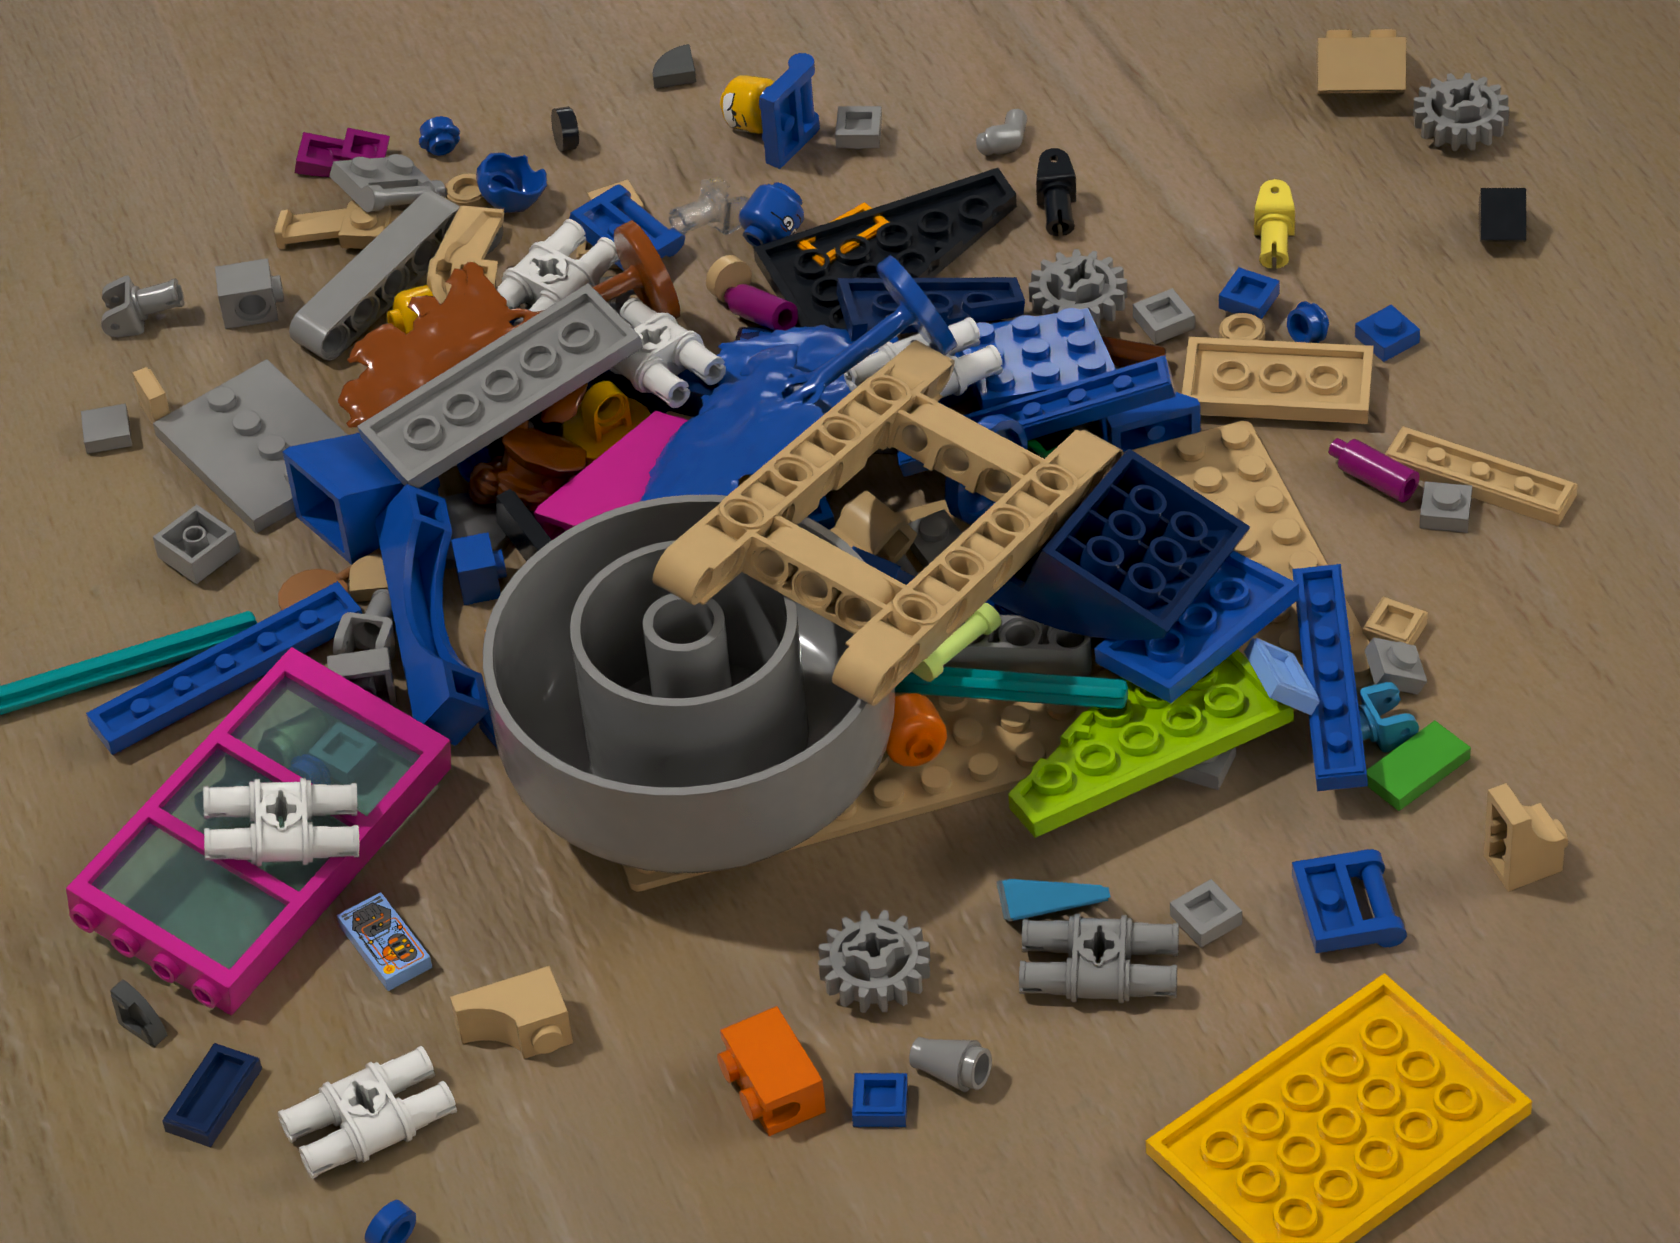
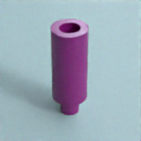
M748 284L729 287L725 291V302L729 305L730 311L739 317L773 331H786L797 323L798 309L792 302Z
M1336 438L1329 447L1328 453L1338 459L1339 469L1401 503L1409 500L1418 486L1420 475L1417 471L1357 439H1352L1347 443Z

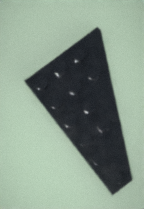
M997 167L753 247L755 262L776 296L796 305L798 320L795 327L825 325L829 328L847 330L836 295L838 278H880L877 272V265L890 255L906 269L912 278H934L1017 207L1016 193ZM883 216L889 221V223L882 225L877 230L876 236L870 240L857 236L877 224L874 222V217ZM816 236V240L810 243L816 249L802 251L797 247L800 241ZM857 241L859 243L858 247L846 254H842L840 251L841 246L847 242ZM835 248L837 259L830 263L829 256L826 253ZM812 256H821L825 260L824 265H819L812 259Z

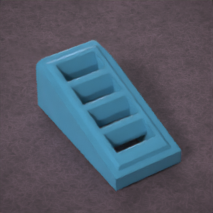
M1018 879L997 881L1004 920L1007 919V922L1108 901V898L1111 897L1109 887H1103L1102 885Z

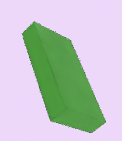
M1434 720L1366 770L1367 787L1400 811L1470 759L1471 747Z

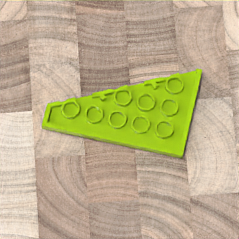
M1238 649L1171 704L1121 677L1120 679L1126 681L1128 686V700L1125 707L1122 709L1091 707L1087 711L1082 712L1060 736L1061 744L1048 759L1040 758L1032 767L1031 774L1021 779L1008 793L1009 809L1034 838L1039 837L1294 721V709L1269 698L1249 660Z

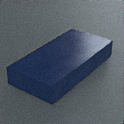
M214 1043L162 1120L165 1132L211 1148L261 1072L260 1058Z

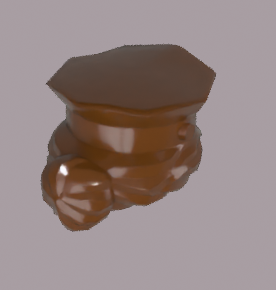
M514 428L503 435L502 444L505 449L503 455L493 457L489 463L480 462L473 467L470 473L469 495L471 500L477 504H496V496L511 489L518 495L530 512H535L540 504L569 482L571 476L577 475L585 469L587 451L564 437L547 434L534 428Z

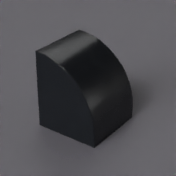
M1481 188L1479 196L1480 242H1526V188Z

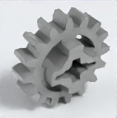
M1452 73L1447 74V81L1445 82L1433 78L1431 79V88L1421 86L1419 88V97H1414V127L1422 129L1421 137L1423 139L1434 136L1435 146L1437 147L1446 142L1451 144L1453 151H1457L1460 144H1466L1470 150H1475L1476 142L1479 141L1489 146L1492 144V135L1502 137L1504 126H1508V95H1500L1501 86L1499 84L1488 87L1486 77L1476 81L1471 79L1470 73H1465L1462 79H1456Z
M1074 249L1072 257L1067 258L1061 252L1056 253V262L1052 263L1043 259L1041 261V271L1033 270L1031 272L1029 302H1032L1034 314L1043 313V315L1058 313L1066 308H1089L1094 322L1099 329L1101 328V319L1104 318L1113 322L1116 320V311H1124L1127 279H1124V269L1122 267L1113 268V258L1111 257L1101 261L1097 260V251H1092L1088 256H1081L1079 249Z
M865 910L861 911V921L854 923L848 917L842 918V931L831 928L826 931L828 943L819 944L818 948L820 958L818 961L820 980L825 981L826 993L829 996L840 993L842 1006L846 1007L855 1000L860 1004V1012L866 1013L870 1004L878 1003L882 1012H888V1001L895 999L897 1003L905 1006L908 1004L907 991L920 994L923 991L922 979L930 977L929 942L923 941L922 929L920 927L909 929L908 917L903 915L895 922L889 921L888 911L883 910L878 919H871L870 914Z

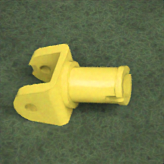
M1278 179L1268 180L1262 184L1254 211V235H1261L1259 261L1267 268H1272L1273 257H1276V269L1288 264V236H1295V207L1291 190L1286 182Z

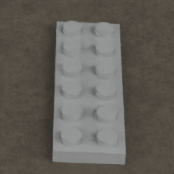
M587 283L357 427L363 441L404 486L409 484L420 488L642 349L641 338L602 296Z

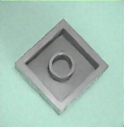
M197 504L153 536L158 558L195 584H198L240 552L236 531Z
M387 647L327 656L328 669L398 709L396 688Z

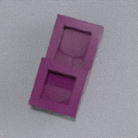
M347 128L344 140L303 132L294 173L329 177L333 161L353 160L355 157L369 159L386 157L390 136Z

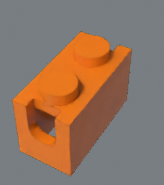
M778 1006L720 1030L721 1039L726 1045V1050L717 1054L720 1069L728 1083L737 1082L741 1089L739 1092L740 1100L747 1116L751 1121L758 1118L768 1136H772L826 1112L823 1080Z

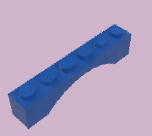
M406 484L375 518V524L413 718L450 739L451 744L456 746L490 710L482 674L470 669L458 658L450 644L445 627L443 578L447 552L452 536L446 499Z

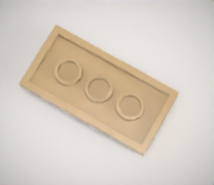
M1189 337L1182 394L1197 398L1200 403V414L1207 416L1368 424L1374 346Z

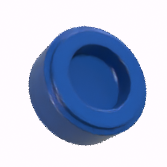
M400 1200L388 1203L370 1222L365 1233V1242L405 1243L415 1227L416 1213Z

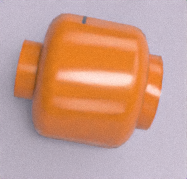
M919 693L895 696L894 718L886 752L895 763L904 767H917L926 764L937 757L944 748L947 740L946 725L935 706L927 697Z

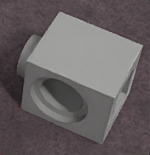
M268 258L215 267L218 299L225 329L278 321L276 303L284 301L283 287L280 275H271Z

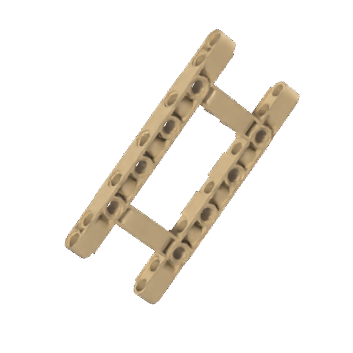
M915 340L873 376L862 382L726 496L706 516L674 541L660 557L652 580L654 584L692 605L698 603L704 605L743 572L846 629L854 635L845 643L849 647L836 665L832 676V683L875 706L923 660L927 659L1054 537L1122 457L1123 450L1086 430L1079 431L1076 429L1045 459L939 403L938 401L943 397L940 393L946 387L953 373L955 360ZM887 447L890 449L894 447L924 464L923 467L930 471L935 469L966 486L965 489L971 493L977 492L996 502L907 585L798 526L801 521L818 508L819 501L832 489L837 491L865 467L867 458L879 448L884 450Z

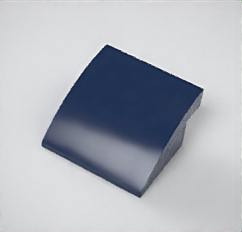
M1128 449L1054 537L994 593L989 600L1027 619L1059 630L1089 637L1116 640L1164 638L1245 537L1250 526L1136 452Z

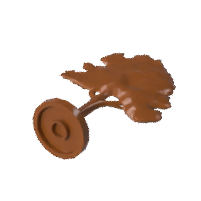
M633 220L617 227L614 230V243L624 272L605 280L593 288L606 302L633 289L639 300L657 313H669L675 319L679 318L680 305L677 293L669 273L649 237ZM467 262L462 269L454 268L450 278L446 281L452 286L442 304L439 303L435 296L425 295L411 298L408 308L418 314L413 322L412 331L406 334L391 323L382 324L368 333L362 340L355 343L347 361L349 363L359 362L367 366V369L360 374L359 378L348 381L343 386L338 398L339 405L351 417L346 424L349 428L357 427L542 311L532 312L528 309L520 308L510 310L506 305L507 300L500 295L494 284L484 275V268L475 262ZM523 318V321L518 325L513 326L510 323L513 319ZM588 383L543 410L540 418L543 423H563L575 416L586 393ZM529 420L525 421L516 428L528 429Z

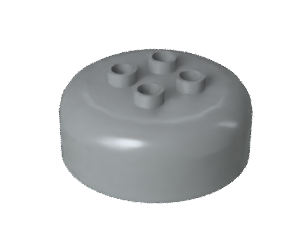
M681 495L636 502L612 509L568 529L542 547L514 574L501 592L486 627L483 644V672L498 753L512 785L534 816L552 832L572 845L595 856L624 866L665 873H703L746 866L785 852L811 838L853 804L874 776L887 748L894 718L895 688L877 705L872 706L832 683V676L836 665L849 647L845 643L854 635L853 633L743 572L704 605L700 603L692 605L653 583L652 578L655 567L664 551L719 505L726 497L724 495ZM806 517L798 524L799 527L863 561L844 540L814 520Z

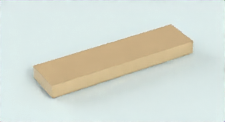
M1404 426L1385 453V455L1417 471L1421 481L1472 485V498L1555 526H1559L1577 496L1578 484Z

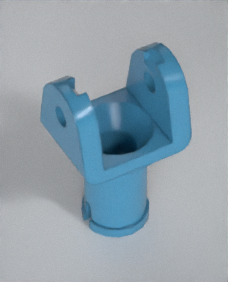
M1384 682L1364 687L1360 690L1362 704L1358 707L1363 741L1366 739H1370L1372 742L1376 741L1382 752H1390L1396 749L1419 731V725L1411 714L1403 713L1381 719V715L1392 710L1401 700L1399 696L1400 691L1392 682Z

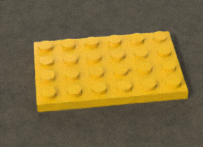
M1383 973L1146 1140V1154L1241 1243H1355L1528 1117L1532 1110V1100Z

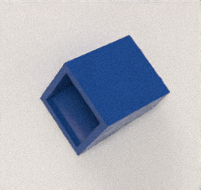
M360 433L290 446L282 451L296 517L351 565L358 559L380 548L375 518L402 490L404 485L363 441ZM434 478L419 489L439 496V478Z

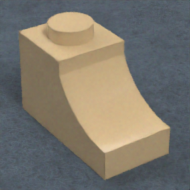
M1507 783L1489 789L1483 856L1507 891H1512L1563 871L1564 850L1568 846V838L1561 822L1557 819L1552 820L1541 803L1533 806H1523Z
M550 966L450 997L456 1029L462 1044L484 1040L498 1041L517 1048L521 1051L523 1059L538 1054L551 1053L560 1047L573 1044L568 1011Z

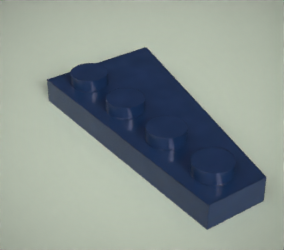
M1017 277L913 278L934 305L947 326L963 321L967 317H971L975 323L1024 315L1025 298ZM838 278L836 295L851 341H856L898 308L897 303L890 295L881 278ZM910 325L899 334L918 331L913 325Z

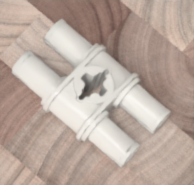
M566 219L563 225L545 241L535 242L529 248V253L514 268H508L503 273L502 283L496 290L507 300L506 305L510 310L517 308L521 303L532 305L529 309L532 312L545 310L587 283L592 287L598 285L599 279L615 262L620 260L615 243L609 238L601 237L579 260H574L568 256L580 244L586 241L585 231L576 221ZM523 318L517 319L514 326L521 323Z
M631 298L623 304L620 316L640 335L643 348L609 370L615 374L625 376L631 381L636 390L641 393H653L665 401L671 408H678L687 401L690 390L687 388L689 387L688 383L676 375L688 369L703 379L708 385L716 384L723 378L726 372V366L723 365L725 361L705 348L699 334L694 331H687L677 324L675 317L669 313H657L643 304L638 298Z
M971 317L948 326L958 345L945 355L955 360V366L950 380L940 393L943 396L942 398L952 394L956 396L962 395L968 385L994 374L998 375L1003 371L1001 367L1003 365L1002 358L994 345H988L986 348L958 358L953 356L955 353L980 345V340L978 339L980 338V332ZM919 333L894 343L887 342L879 348L878 352L869 355L844 373L846 384L853 391L915 340L930 348L931 346Z
M300 778V782L260 783V779H254V782H249V786L211 788L203 786L204 819L211 817H250V822H255V824H250V828L212 830L204 828L205 861L218 859L251 860V864H256V866H262V862L302 861V865H308V862H313V858L359 857V825L328 827L313 826L312 822H307V820H311L312 816L345 814L356 816V783H351V785H311V780ZM279 816L283 817V828L279 827Z
M422 1046L381 1065L378 1062H369L365 1065V1069L333 1084L327 1081L323 1083V1087L319 1088L318 1094L286 1110L278 1111L280 1124L291 1143L332 1123L336 1127L340 1125L341 1129L328 1134V1136L309 1145L299 1147L302 1162L312 1179L354 1159L357 1162L362 1161L364 1163L369 1160L370 1155L402 1140L409 1142L416 1135V1130L450 1113L457 1112L454 1097L444 1081L404 1100L394 1097L395 1094L406 1090V1088L435 1077L431 1060Z

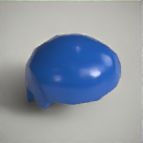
M490 153L481 162L476 172L477 185L484 199L495 209H504V213L524 212L538 200L547 187L546 171L544 169L536 172L533 171L529 166L528 157L525 155L511 157L505 153Z

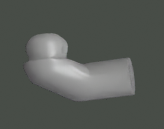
M1012 109L1007 112L1004 124L991 126L985 132L980 133L976 138V146L979 152L989 156L993 153L1006 154L1017 150L1023 141L1027 123L1026 113L1020 109Z

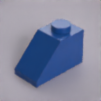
M1175 392L1176 397L1095 420L1094 425L1101 439L1126 452L1128 449L1133 450L1201 432L1200 403L1197 398Z

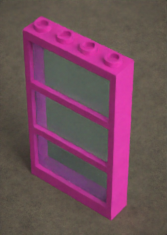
M291 647L66 887L70 918L83 931L88 933L95 931L108 939L113 947L122 955L129 958L135 956L150 965L152 970L164 981L169 983L176 981L189 989L194 997L203 1005L209 1008L216 1006L232 1016L451 769L450 739ZM300 778L311 780V785L357 784L356 816H352V814L312 816L311 820H307V822H312L313 826L328 827L359 825V857L313 858V862H308V865H302V861L262 862V866L251 864V860L218 859L205 861L204 828H209V830L250 828V824H255V822H250V817H211L204 819L203 786H208V788L249 786V782H254V779H260V783L300 782ZM279 816V827L283 828V817Z

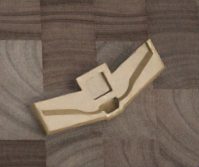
M354 200L350 201L345 209L293 215L289 209L281 210L275 227L276 244L279 249H286L287 244L339 238L341 248L364 249L403 211L392 209L391 206H384L381 211L366 212Z
M463 205L459 207L434 258L430 259L428 266L427 286L440 304L446 299L452 286L446 281L450 278L454 268L462 269L467 262H475L483 267L484 275L496 288L498 261L484 260L499 228L503 224L504 209Z

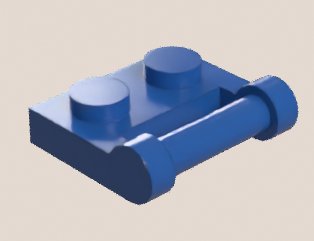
M798 53L791 56L788 60L789 69L771 86L765 88L759 97L766 164L781 169L820 129L819 115L814 111L811 77L815 73L814 58L806 53Z
M620 184L613 186L570 213L569 219L576 221L583 227L586 241L592 246L601 237L609 238L614 242V230L631 220L637 223L646 233L661 258L664 256H674L685 242L683 234L675 228L668 229L633 201L631 193ZM620 260L614 263L624 271Z
M1367 849L1292 862V878L1315 953L1375 943L1382 947H1394L1406 939L1407 933L1403 920L1395 915L1382 875L1385 871V865L1379 851ZM1350 877H1357L1359 880H1363L1375 918L1363 920Z

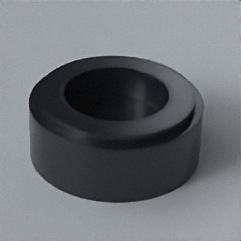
M569 106L552 109V131L558 150L576 149L579 145V129L573 109Z

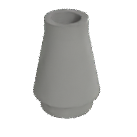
M918 1037L912 1044L909 1062L911 1067L923 1070L962 1092H967L971 1088L979 1090L985 1085L991 1071L992 1056L990 1050L983 1048L977 1040H942Z

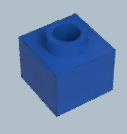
M488 532L451 539L464 605L498 599L501 594L498 579L507 577L502 549L492 550Z

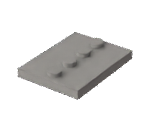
M268 359L153 423L156 436L256 534L295 512L282 451L290 446L348 435Z

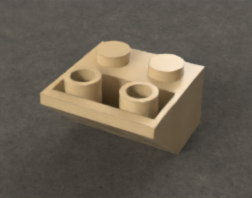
M1352 30L1326 31L1325 38H1318L1316 45L1317 94L1405 93L1406 37H1397V30H1370L1369 37L1353 38Z

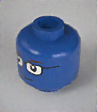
M775 182L773 185H760L739 212V223L744 229L743 237L745 240L756 247L793 235L804 221V211L801 207L802 199L793 189L779 182Z

